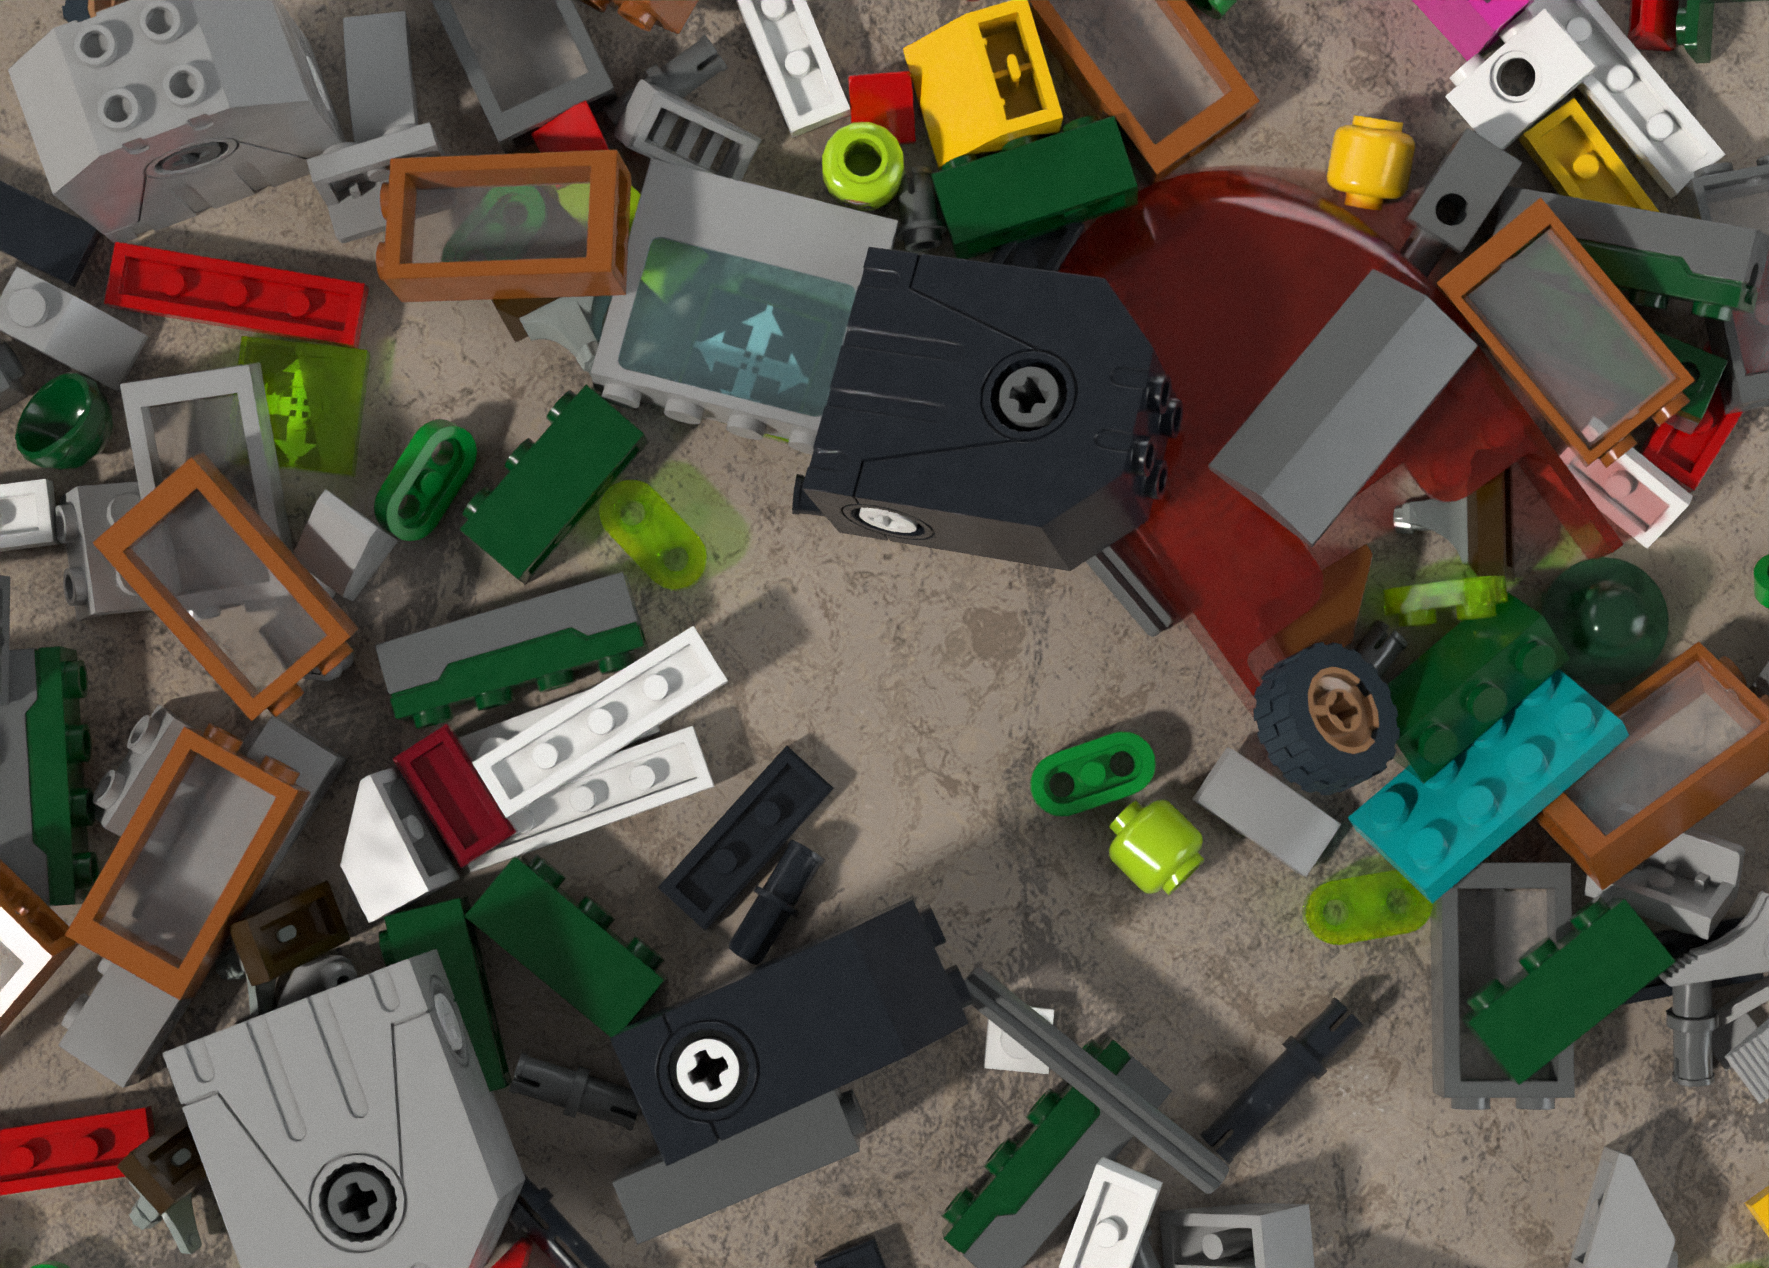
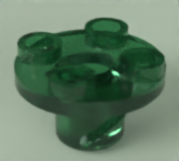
M1600 557L1576 563L1561 572L1542 594L1539 613L1544 616L1570 659L1560 669L1572 679L1595 685H1611L1630 680L1647 670L1658 658L1665 645L1669 617L1663 594L1647 573L1627 561Z

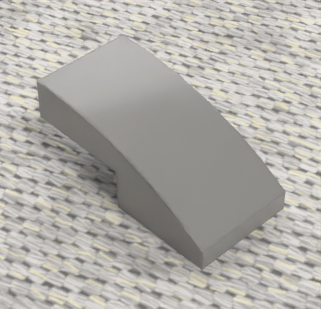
M406 11L343 18L346 76L354 143L359 144L382 137L387 130L400 124L413 123L418 125L417 91L412 78L410 25Z
M1229 747L1225 749L1192 798L1194 802L1234 831L1249 838L1294 872L1304 877H1307L1341 826L1338 821Z

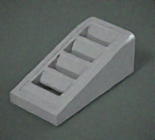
M643 79L638 82L614 132L615 137L627 148L649 158L739 181L742 180L762 141L758 136ZM678 117H684L686 119L671 149L666 147L665 144ZM705 127L709 129V132L695 160H692L688 156L702 128ZM727 137L733 140L718 172L710 169V166L724 138Z

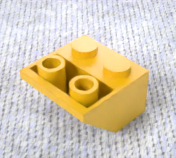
M1011 0L966 13L903 48L908 70L911 72L912 84L938 170H941L946 162L959 156L975 154L978 158L1002 152V147L1006 143L1023 136L1036 135L1040 140L1060 132L1063 115L1028 0Z

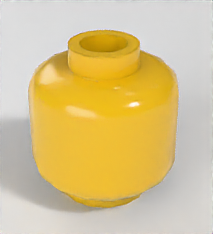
M1354 115L1352 125H1344L1336 130L1329 160L1327 182L1333 189L1346 192L1344 205L1382 210L1384 199H1397L1407 192L1415 152V141L1410 135L1402 132L1404 123Z

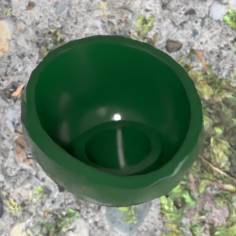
M77 373L59 375L43 385L24 408L15 434L17 449L25 460L42 468L62 470L81 467L101 453L107 445L114 425L112 409L93 379Z

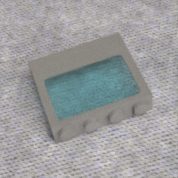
M651 158L629 235L626 295L612 296L591 370L594 390L603 392L602 398L617 406L638 408L640 402L663 407L665 408L664 414L680 422L700 424L702 418L726 423L727 431L743 438L761 440L765 433L789 439L788 445L791 448L812 455L824 406H826L837 359L847 332V323L857 287L860 285L863 274V266L868 248L876 247L894 250L898 220Z

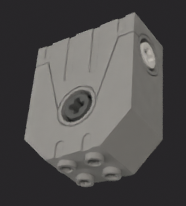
M128 0L96 12L97 16L81 22L74 20L53 28L8 69L53 195L114 243H125L138 238L137 234L151 229L157 231L197 216V212L210 207L217 209L254 195L256 190L270 185L276 187L309 175L310 171L306 159L322 155L332 145L347 142L311 44L280 0Z
M437 949L403 960L162 1053L181 1104H186V1106L182 1107L241 1268H483L489 1263L526 1179L493 1091L489 1092L458 1005L453 1001L455 997Z

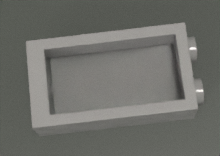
M260 362L120 384L141 500L187 460L204 452L292 553L294 552ZM238 393V395L206 399V397ZM191 400V402L149 408V406ZM200 491L148 535L156 577L196 621L222 615L220 605L245 601L246 612L282 607L285 605L283 595H290L288 590Z

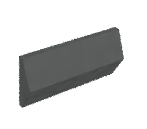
M1372 269L1209 464V469L1306 544L1313 547L1477 350L1478 345L1428 296Z

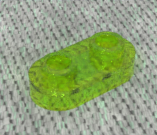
M624 480L614 484L606 491L599 508L600 520L604 529L658 586L670 591H683L695 586L703 578L708 566V553L703 541L650 485L639 480ZM638 503L644 507L645 515L639 524L628 525L623 522L622 511L626 505ZM675 548L683 549L688 554V563L680 571L669 570L665 565L667 553Z
M1505 576L1462 578L1382 590L1385 616H1398L1400 628L1438 624L1437 612L1456 610L1457 620L1495 617V605L1508 602Z
M1392 869L1324 881L1310 890L1304 900L1302 916L1307 930L1316 939L1328 944L1344 945L1416 931L1429 919L1433 904L1400 872ZM1394 889L1402 890L1407 896L1406 908L1397 914L1391 912L1386 904L1388 894ZM1338 900L1344 906L1345 915L1341 922L1332 925L1325 920L1323 909L1329 901Z

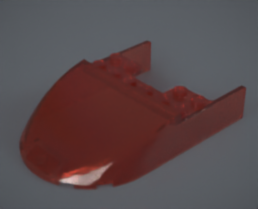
M1214 170L1179 175L1139 190L1138 204L1101 216L1088 228L1073 246L1058 272L1099 277L1107 280L1154 348L1165 373L1171 377V385L1178 399H1181L1183 402V419L1177 438L1168 439L1163 459L1168 463V480L1164 495L1161 500L1153 499L1149 520L1123 538L1254 718L1253 709L1256 708L1254 695L1256 687L1261 684L1248 666V656L1254 649L1309 611L1319 601L1324 588L1323 574L1318 563L1299 537L1209 469V464L1372 269L1428 296L1473 341L1474 339L1470 334L1474 332V329L1413 263L1367 224L1333 201L1303 186L1278 177L1247 171ZM1477 346V350L1356 494L1357 496L1400 464H1403L1421 490L1430 498L1442 503L1457 502L1466 498L1517 462L1589 561L1609 555L1623 546L1618 535L1479 346Z

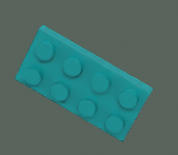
M1558 669L1426 783L1423 784L1409 771L1404 769L1353 812L1348 819L1355 830L1433 904L1629 736V733L1622 720Z

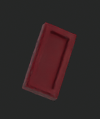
M445 724L393 758L396 766L461 867L468 866L519 833L511 819L506 818L474 767L472 763L474 761L450 724Z

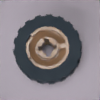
M1323 642L1315 643L1274 664V667L1267 670L1261 677L1263 681L1260 686L1256 687L1254 695L1256 708L1253 709L1254 721H1257L1259 732H1257L1260 743L1264 744L1269 754L1267 757L1273 766L1277 765L1283 772L1282 776L1290 783L1295 782L1300 785L1301 790L1309 793L1317 791L1321 795L1340 793L1380 774L1388 767L1386 763L1394 758L1397 751L1395 743L1399 740L1400 728H1397L1396 722L1398 717L1397 708L1392 703L1389 695L1391 692L1386 682H1382L1377 674V669L1371 663L1364 661L1360 653L1353 649L1347 650L1342 647V644L1334 642L1328 645H1324Z

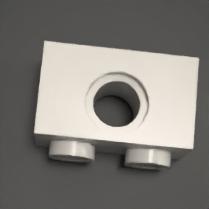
M1529 9L1525 10L1500 32L1499 37L1505 42L1502 47L1487 60L1477 53L1450 77V80L1456 87L1445 97L1477 134L1502 150L1510 146L1598 69L1597 65L1546 9H1543L1536 16ZM1515 59L1527 60L1535 70L1533 87L1521 96L1508 94L1501 84L1503 68L1507 63Z

